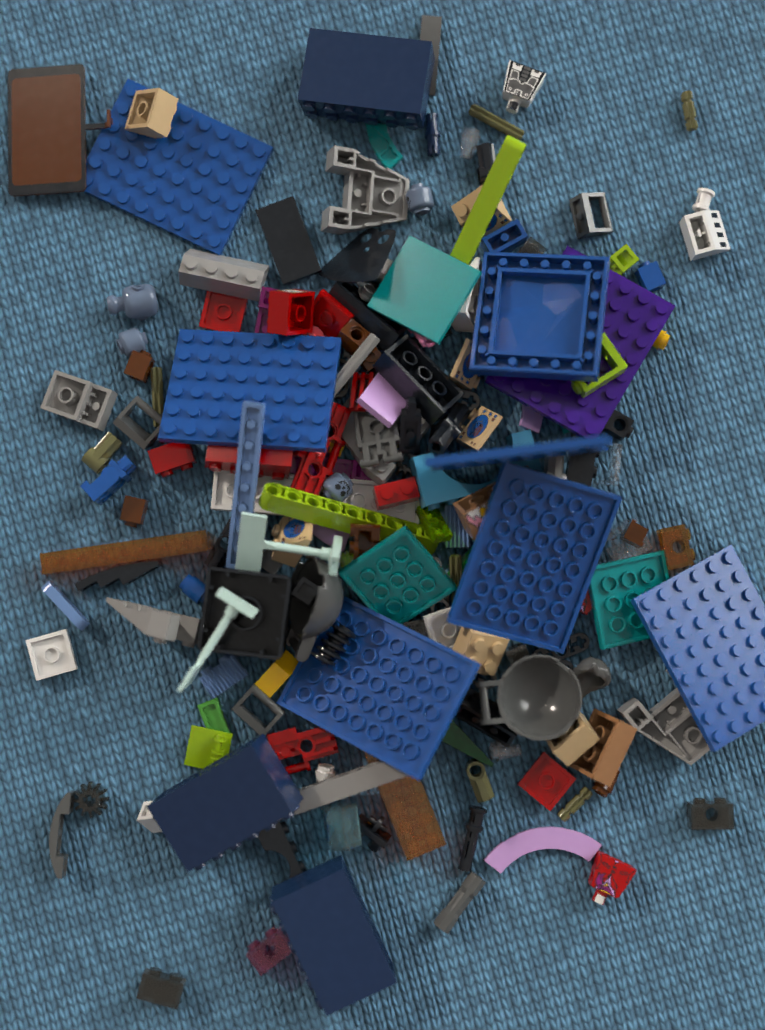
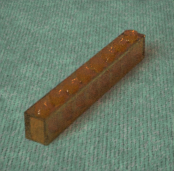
M201 530L41 553L40 561L42 574L53 575L206 553L211 551L209 531Z

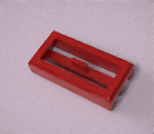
M355 372L353 374L349 406L351 412L367 411L359 404L356 406L358 381L361 380L360 397L365 390L366 380H369V385L375 377L374 372H370V374H366V372L358 374V372Z

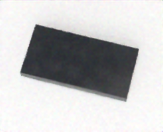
M294 196L255 210L283 286L322 272Z

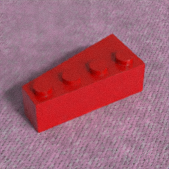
M208 445L205 468H209V470L214 472L227 470L235 474L238 447ZM261 449L258 478L269 476L278 481L288 479L293 450Z

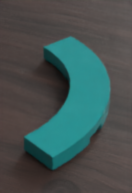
M366 123L368 139L376 157L384 168L388 167L392 170L403 159V155L393 144L386 124L369 125Z

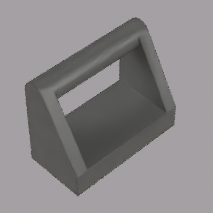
M605 192L580 193L569 200L577 239L613 233ZM598 199L604 228H595L589 201Z
M137 395L117 416L113 424L145 450L153 446L158 439L162 416ZM136 405L159 424L151 435L129 417Z
M255 684L231 709L259 735L262 733L266 735L285 713ZM251 694L256 696L277 715L268 726L243 705Z

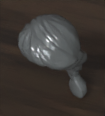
M588 657L582 660L577 667L573 668V672L580 683L582 699L588 693L603 689L611 683L610 669L600 659Z

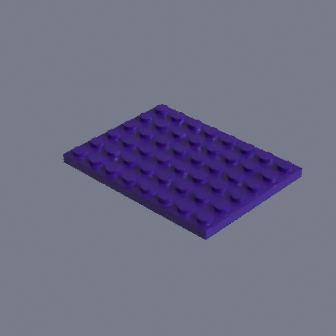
M568 245L562 254L586 256ZM610 269L603 332L628 365L623 374L585 398L574 392L570 380L487 376L485 383L581 438L599 436L675 308V305ZM602 354L599 378L612 370Z

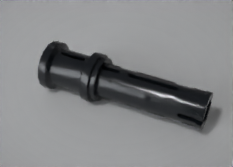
M469 805L470 814L468 822L465 823L467 832L458 869L466 872L471 871L478 836L483 831L482 823L484 815L488 811L485 808Z

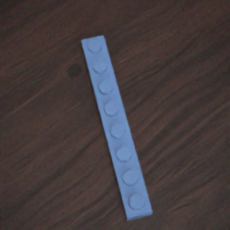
M243 401L226 568L235 569L241 513H254L266 408L264 403Z

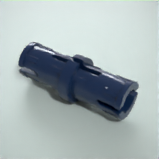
M430 113L425 116L427 156L433 157L434 148L436 157L440 155L439 138L441 137L440 131H438V114L432 113L433 121L431 122Z

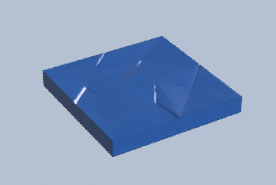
M484 252L469 365L471 375L598 382L610 257Z

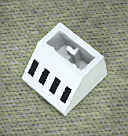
M703 210L685 215L680 220L679 224L690 261L730 250L719 211Z

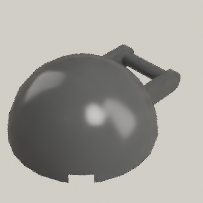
M308 555L305 556L308 560L305 563L299 562L291 576L294 585L293 590L301 578L305 577L319 586L317 599L309 609L292 598L289 618L291 624L286 644L293 648L295 656L300 662H304L309 658L317 635L328 630L337 620L344 598L342 584L338 575H328V564L320 560V558Z
M535 654L523 657L510 665L502 675L501 680L476 682V688H479L482 713L480 726L506 723L518 735L532 740L545 741L566 733L574 721L578 719L581 711L582 691L575 673L572 669L569 670L559 659L548 655ZM498 686L497 703L502 718L491 719L487 687Z

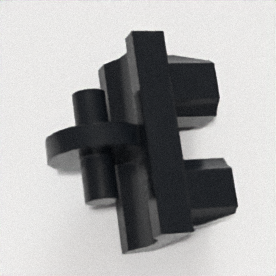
M362 813L354 823V829L351 833L357 840H361L364 835L369 837L371 840L367 846L374 853L381 847L385 848L392 836L386 832L388 827L382 823L385 817L381 815L376 819L371 815L367 818Z

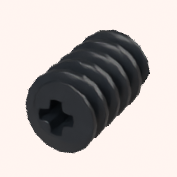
M338 622L339 626L332 624L331 628L334 633L326 632L329 640L321 639L324 646H316L319 653H311L312 656L327 667L328 665H336L333 658H341L338 651L345 653L346 650L343 644L351 645L348 637L356 638L355 634L340 622Z

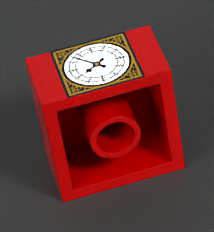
M301 289L269 290L267 332L285 336L312 333L315 292Z

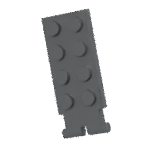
M350 377L349 379L350 394L352 389L353 377ZM361 380L358 381V390H357V398H356V401H357V399L359 398V390H360V381H361ZM369 380L365 382V389L368 386ZM368 411L353 412L359 452L363 451L364 459L360 460L361 468L380 465L379 459L382 458L385 464L403 460L402 452L397 451V444H401L397 419L388 428Z

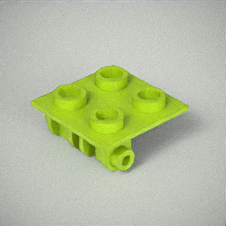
M192 725L184 765L203 769L229 754L233 734Z

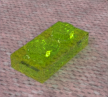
M417 506L415 513L431 542L450 541L453 534L439 509L428 511V507L421 509V506Z

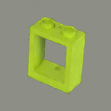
M604 332L601 354L612 370L600 377L598 382H592L589 385L585 381H571L574 392L577 395L580 394L582 398H585L623 374L628 367Z

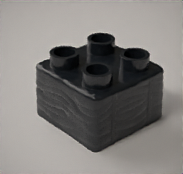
M210 567L206 576L198 649L203 650L225 615L224 611L228 604L215 596L219 588L224 587L259 609L253 619L241 612L238 613L235 619L232 618L212 652L273 660L280 659L286 649L292 602L291 593L294 586L292 579L286 575Z

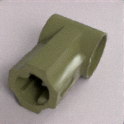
M108 432L95 447L90 448L83 455L81 461L96 474H99L108 465L109 459L123 443L111 432Z
M475 758L470 759L465 765V770L477 802L488 801L495 797L485 767L479 760ZM479 765L481 767L480 772L477 774L470 773L471 766Z

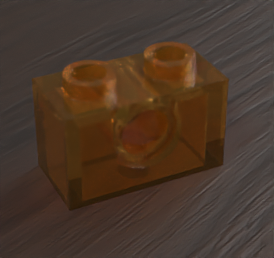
M685 524L656 530L660 549L664 550L668 570L694 565L695 553L693 548H690L688 540H691L689 529L685 528ZM675 541L681 544V551L679 553L673 550L672 546Z

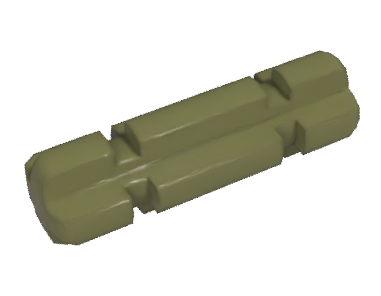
M690 90L682 92L681 101L683 102L684 119L687 121L685 123L686 130L695 131L698 128V122L695 120L697 116L694 101H692L693 93Z
M583 787L579 791L580 794H576L565 805V808H562L557 813L563 822H566L571 817L570 815L574 814L585 803V800L588 801L593 794L587 787Z

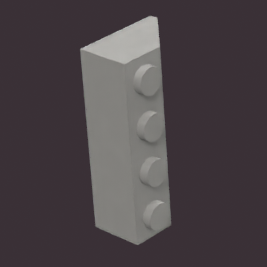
M189 249L184 253L178 271L179 282L183 286L259 302L262 286H265L269 265Z

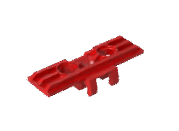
M333 402L330 421L333 433L331 436H328L326 453L330 442L334 446L325 467L322 463L326 453L293 451L292 456L301 458L290 488L319 495L325 477H330L333 474L332 471L341 448L346 444V442L340 439L350 416V409ZM310 464L314 467V471L317 472L314 476L308 472Z
M293 726L287 730L267 734L268 742L280 761L293 756H303L304 762L284 767L288 774L307 770V772L311 771L309 761L339 753L334 734L321 727L297 733L296 727ZM304 740L312 742L313 748L311 751L303 752L301 750V743Z

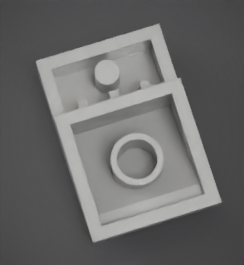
M55 370L40 408L104 432L118 393L90 381Z

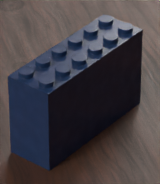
M310 28L298 94V102L304 115L309 118L326 117V119L332 121L345 119L350 123L362 121L369 125L386 124V126L391 128L404 126L409 130L423 129L435 61L432 41Z
M262 733L164 791L147 808L186 871L189 872L193 869H196V871L202 869L210 859H213V861L218 860L228 849L230 851L237 849L245 839L248 841L253 840L259 835L258 832L265 829V831L272 829L280 819H283V821L288 820L300 808L299 804L304 798Z
M342 855L272 887V895L269 896L271 901L269 904L274 916L278 915L280 930L283 935L287 934L290 940L288 941L289 948L292 954L296 953L298 956V967L302 973H306L308 977L306 979L310 991H315L317 996L315 998L319 1010H324L326 1016L397 983L392 960Z

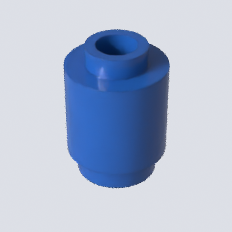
M187 575L179 586L182 589V593L196 604L204 603L206 584L196 576Z

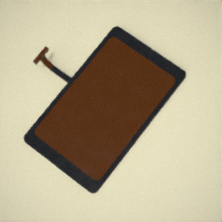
M82 64L9 70L8 193L11 196L74 193L86 190V130L111 128L113 119L111 118V111L108 109L107 122L86 124L85 67Z

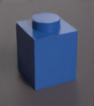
M646 261L638 265L634 275L639 286L650 292L665 286L666 281L657 261L652 263Z

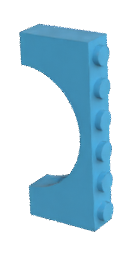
M531 429L513 433L506 437L507 447L535 444ZM433 453L415 456L409 460L412 475L415 476L420 495L421 509L428 507V511L440 508L442 503H448V506L453 505L452 503L496 482L498 477L497 474L491 481L483 484H465L452 479L443 470L432 471V467H426L425 458L434 457ZM524 459V461L511 462L542 472L539 459Z

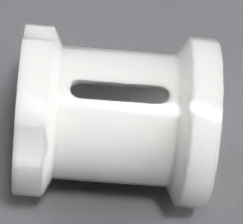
M698 188V196L695 204L692 206V210L695 212L710 210V202L715 196V192L707 188Z

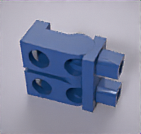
M126 455L118 462L112 459L108 463L110 466L105 467L101 472V476L93 483L86 480L80 485L97 504L102 505L124 485L125 481L128 483L132 480L129 475L137 467Z

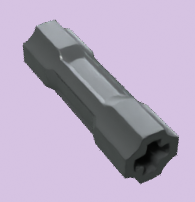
M471 871L447 906L441 910L433 921L434 924L448 934L472 899L477 896L486 884L485 880Z

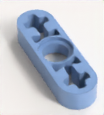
M48 580L41 587L44 593L78 629L83 631L90 624L88 619L52 581Z

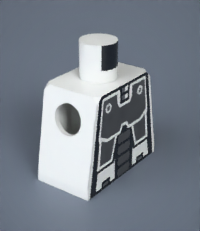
M510 60L502 99L509 101L506 111L517 114L520 106L528 108L541 88L546 73Z

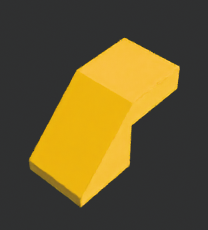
M286 650L284 655L268 668L255 685L271 698L292 675L299 661Z

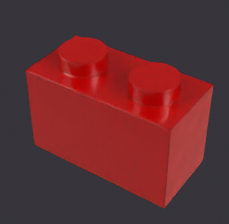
M169 443L148 450L155 475L162 476V478L172 476L174 474L173 471L179 469L181 471L192 469L193 464L197 463L191 444Z
M415 476L377 485L372 490L377 511L415 502L420 497Z

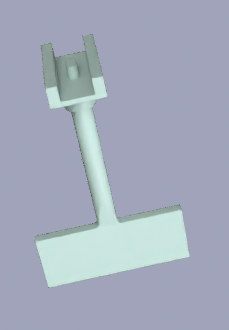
M247 512L241 513L235 569L260 572L263 550L269 549L320 557V560L328 561V575L337 576L343 536L335 535L331 548L322 547V549L265 540L267 516Z
M219 588L215 596L228 604L224 611L225 615L201 651L196 664L190 668L177 690L179 692H182L192 684L204 665V661L209 657L232 618L235 619L238 613L241 612L253 619L259 609L226 588Z

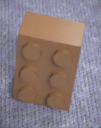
M594 708L589 723L600 740L569 766L610 787L638 729Z

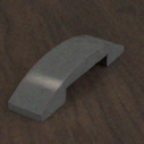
M422 15L420 40L432 41L435 56L429 95L435 96L442 17Z
M73 790L67 792L60 801L53 816L49 834L50 859L53 870L59 879L65 877L67 873L69 854L60 853L64 815L72 813L74 809L75 791Z

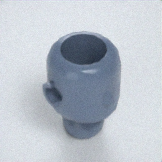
M150 284L128 286L123 289L121 297L115 295L107 297L108 311L111 315L125 311L128 318L146 320L158 312L156 291L154 286Z

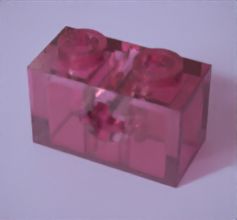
M273 926L265 933V938L261 941L256 939L248 946L249 950L246 956L260 976L292 953L288 945L290 940L287 934H282L280 927L276 928ZM267 945L269 947L274 946L273 952L271 950L266 951Z

